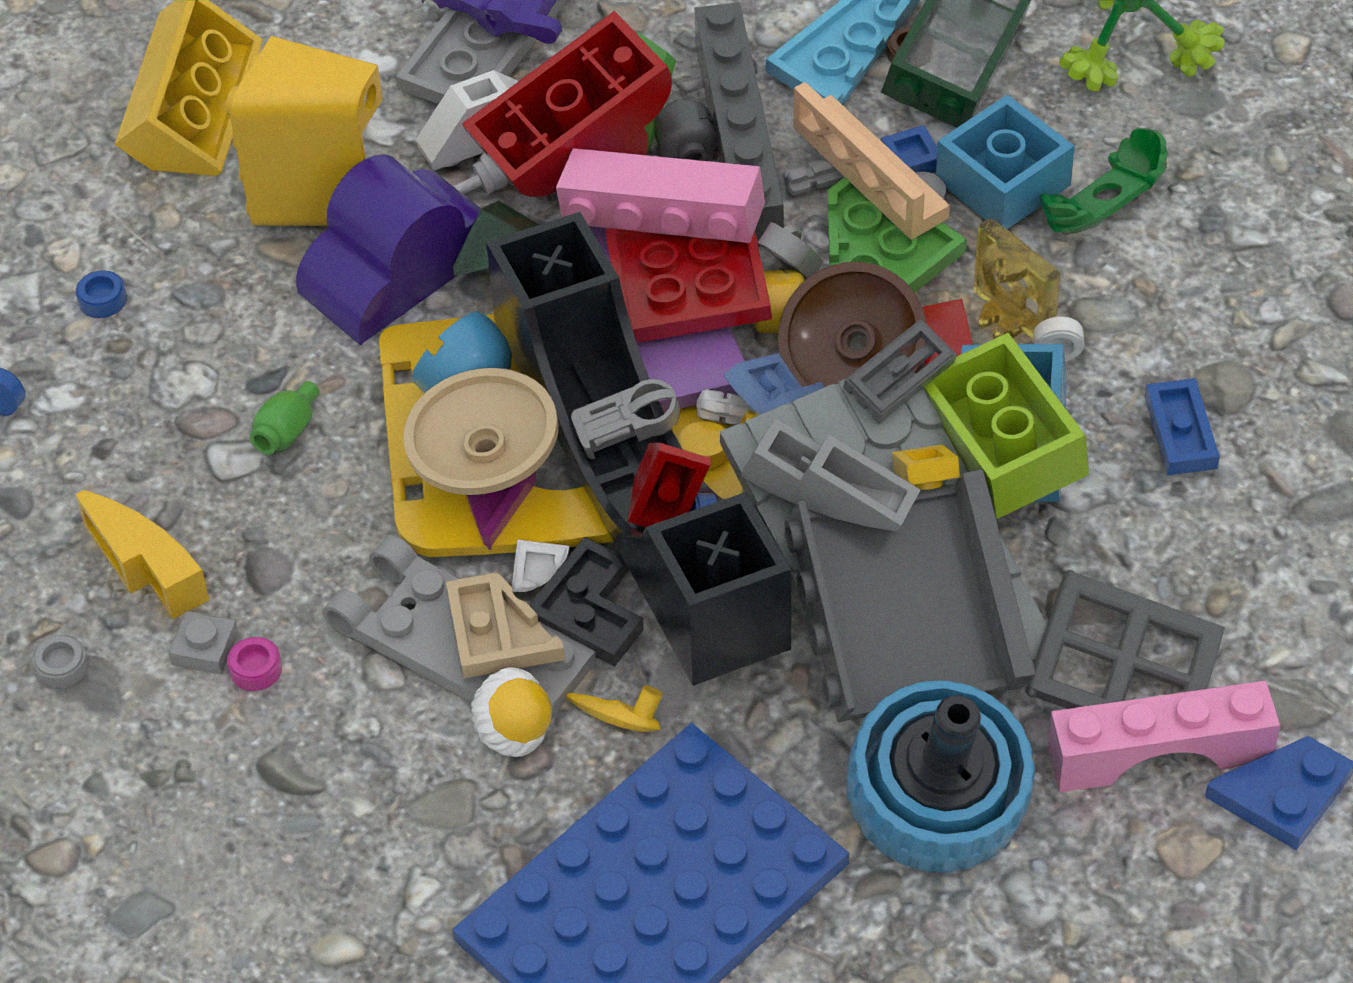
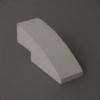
M776 417L739 475L769 493L791 503L797 504L798 501L806 500L808 510L834 519L891 531L899 530L920 492L919 488L831 434H828L820 445Z

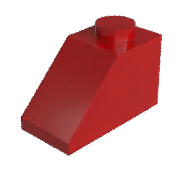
M649 443L634 477L627 522L648 527L689 512L710 468L711 458L662 443Z

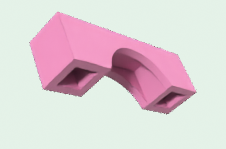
M1265 680L1051 711L1047 749L1060 793L1113 785L1125 771L1149 758L1169 753L1187 752L1201 754L1213 760L1219 769L1239 767L1275 751L1280 723Z

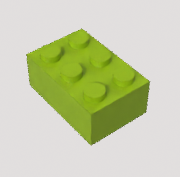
M1009 333L957 356L954 364L924 387L943 421L945 432L967 471H984L996 519L1089 475L1086 435Z

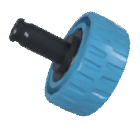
M939 680L924 681L902 687L880 700L874 710L868 712L862 721L859 731H857L849 755L846 776L847 799L851 803L850 811L854 820L859 824L861 832L876 846V849L904 866L926 872L940 873L973 868L977 864L986 862L994 857L999 849L1005 848L1024 818L1030 802L1035 777V763L1032 760L1033 750L1031 743L1027 739L1025 730L1020 722L1005 705L988 693L973 686Z

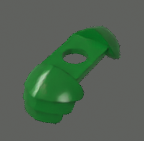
M1137 127L1132 130L1130 138H1125L1120 142L1118 151L1112 152L1108 156V162L1112 169L1076 195L1067 199L1059 194H1041L1043 212L1047 216V222L1052 231L1073 234L1099 226L1106 218L1141 193L1151 189L1167 168L1168 150L1166 148V139L1157 130ZM1106 189L1121 191L1113 199L1100 200L1095 198L1097 193Z

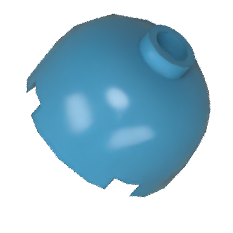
M479 311L472 312L460 318L439 336L444 344L434 356L428 350L424 352L413 370L411 380L425 394L439 382L469 370L482 368L510 370L512 352L508 340L497 325L484 313L482 315Z

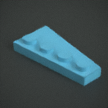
M840 0L766 58V72L793 90L796 86L806 82L823 99L832 95L844 105L886 48L887 40L895 30L902 26L920 0Z

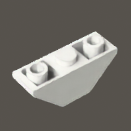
M492 70L449 87L416 138L418 149L433 171L443 167L454 166L462 160L484 153L465 131L462 123L516 84L518 80Z

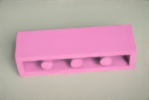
M575 148L572 149L556 186L561 216L565 217L581 212L588 226L746 243L751 242L765 204L760 166Z

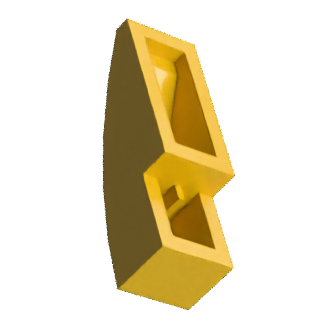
M87 490L75 494L84 526L130 594L150 585L172 619L210 601L202 569L186 549L163 528L139 512L110 498Z

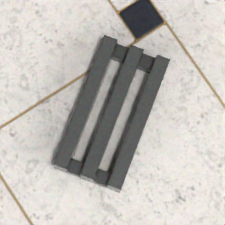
M920 319L847 377L843 388L849 394L854 392L858 396L857 402L864 409L868 407L873 412L872 417L879 424L954 364L957 354ZM921 337L927 342L870 389L864 384ZM935 352L939 354V356L883 401L879 399L880 396Z

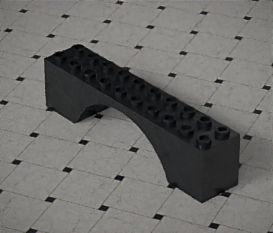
M581 212L486 242L495 324L508 340L512 357L520 372L541 384L551 396L558 416L557 439L693 686L791 650V568L746 492L722 499L703 481L698 493H714L717 498L716 503L648 527H643L627 522L634 477L649 443H662L682 449L673 430L671 429L665 434L652 436L642 441H638L637 436H633L593 452L596 459H589L585 454L571 419L572 412L629 389L643 380H648L649 376L629 320L620 279ZM655 401L640 408L635 415L642 419L652 420L664 415L659 401Z

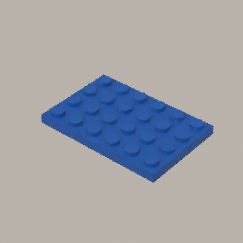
M691 722L452 929L453 938L456 943L500 983H719L849 864V852Z

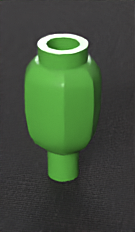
M305 381L296 391L284 390L277 392L262 405L253 419L251 425L252 432L249 436L255 449L263 454L271 455L275 451L282 452L300 437L313 415L311 403L320 394L319 388L313 382Z

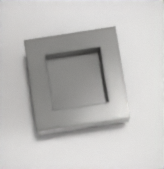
M186 611L169 650L171 664L222 675L229 651L233 647L238 635L236 620Z

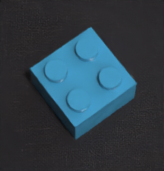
M1007 94L938 140L936 175L944 181L948 191L1003 233L1042 206L1041 194H1059L1071 186L1075 146Z

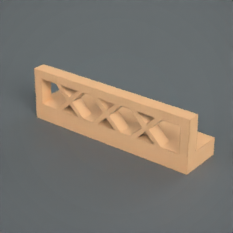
M806 82L794 88L793 128L910 240L949 219L950 205L832 95L823 99Z

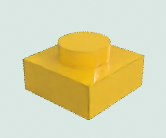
M943 444L892 452L893 472L920 490L939 488L943 485V480L960 478L958 456Z

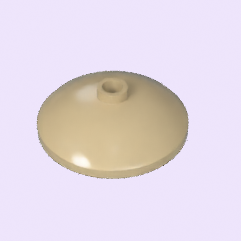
M501 368L469 370L439 382L416 402L405 423L403 433L404 447L414 471L430 485L455 494L478 495L492 493L521 482L545 462L556 443L559 426L558 416L549 393L541 384L529 376Z

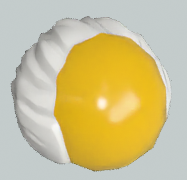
M508 667L489 675L482 683V686L476 691L474 700L471 702L473 713L471 721L474 723V731L478 733L480 741L504 756L521 757L535 750L544 740L545 733L551 723L552 705L547 692L539 685V682L531 673L519 668Z

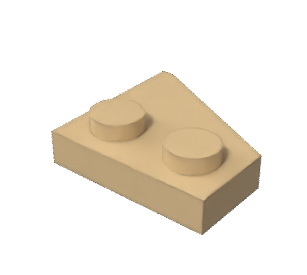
M498 572L446 581L463 679L496 673L508 667L525 668L565 660L562 640L557 635L552 637L540 625L536 612L525 601L515 597L513 588Z

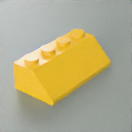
M174 0L159 12L114 145L153 171L209 176L219 175L223 170L233 138L230 115L226 112V100L230 90L234 86H238L247 73L250 61L256 53H259L263 39L209 0Z

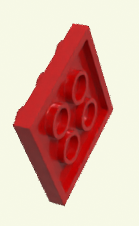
M616 228L605 229L610 262L620 279L625 305L637 343L773 320L755 231L751 242L746 243Z

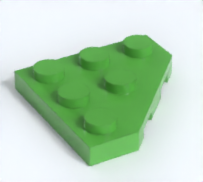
M845 177L828 189L829 266L843 262L872 263L898 275L915 293L966 252L967 239L943 222L910 240Z

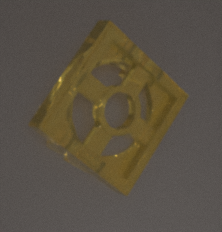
M991 217L978 225L974 292L987 302L984 304L979 317V327L984 329L994 323H998L993 329V339L1006 333L1015 338L1024 332L1034 340L1033 332L1035 327L1042 321L1057 316L1061 273ZM997 270V279L995 280V273ZM1024 278L1027 288L1020 284L1019 281ZM1007 283L1011 289V293L1008 292L1005 288H1003L1000 284ZM1030 297L1037 303V313H1034L1026 306L1027 298Z

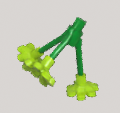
M1098 0L1097 5L1100 9L1108 10L1112 7L1099 37L1092 40L1088 50L1079 46L1071 47L1059 59V65L1061 68L1068 70L1067 74L1074 80L1079 81L1085 77V85L1091 91H1100L1102 82L1107 86L1114 87L1118 79V74L1116 73L1117 66L1105 59L1110 48L1108 41L1120 16L1124 12H1135L1144 7L1173 31L1172 36L1176 40L1177 48L1170 53L1169 59L1174 67H1180V70L1186 77H1192L1196 74L1198 65L1203 70H1206L1215 64L1216 60L1210 53L1218 52L1224 47L1225 40L1220 37L1224 28L1215 22L1206 25L1205 22L1199 19L1191 22L1189 26L1185 23L1180 24L1154 0Z

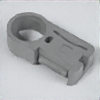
M771 222L757 242L766 251L771 253L776 258L775 260L791 270L799 271L805 279L818 272L824 262L809 245L801 240V230L793 225H787L782 228Z
M648 379L639 382L629 389L574 410L571 414V419L586 456L589 459H596L593 452L633 436H637L638 441H642L670 431L678 422L680 408L676 394L668 383L658 379ZM662 399H669L671 401L667 412L659 418L647 420L635 415L640 408Z

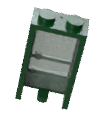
M926 0L891 62L881 93L902 104L926 113L943 123L958 128L973 117L1018 29H1020L1032 0H1020L1015 10L993 0Z

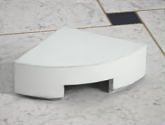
M517 540L512 580L513 592L530 591L546 584L566 560L569 546Z

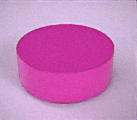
M250 637L239 641L229 651L227 665L230 677L239 688L248 691H259L270 687L279 679L282 672V662L279 650L272 641L262 637Z

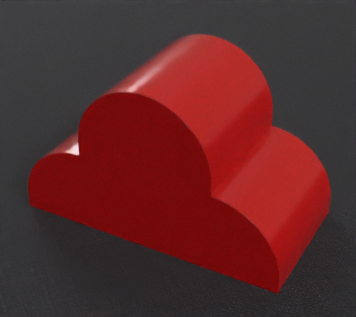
M614 10L464 121L462 125L470 137L520 193L530 197L546 196L557 191L556 186L573 148L646 155L648 136L644 127L659 114L668 100L672 87V76L668 66Z

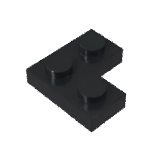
M586 537L582 539L529 604L536 612L538 621L594 650L597 658L614 667L644 630L643 617L607 599L629 572L622 556Z

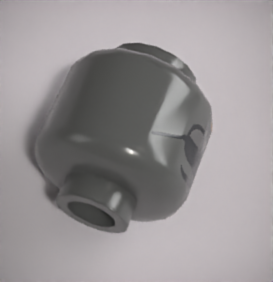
M678 99L667 104L656 116L655 139L661 157L709 161L717 152L718 140L710 110L702 103Z

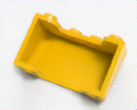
M274 36L269 38L260 53H256L252 57L247 73L239 85L234 86L230 90L226 100V112L230 115L233 130V147L237 150L240 166L239 178L243 182L246 196V213L249 215L252 225L328 226L327 208L335 188L355 165L366 159L362 132L383 100L378 65Z

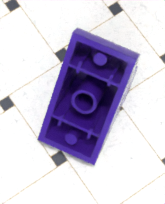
M374 155L355 165L335 188L327 208L328 229L314 240L299 264L296 275L297 293L361 345L488 254L486 242L504 237L505 231L497 220L436 172L429 169L411 172L390 155Z

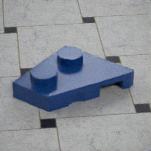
M1306 736L1212 779L1207 785L1205 797L1291 848L1298 850L1353 775V761L1310 736Z

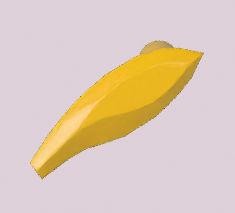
M643 686L634 707L620 700H605L578 693H568L566 695V699L579 709L606 723L639 732H655L660 730V724L654 718V714L663 693L654 687Z

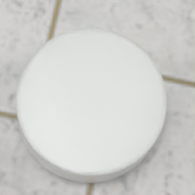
M1052 317L1042 321L1034 329V344H1064L1065 361L1077 357L1084 349L1083 328L1078 321L1072 318Z

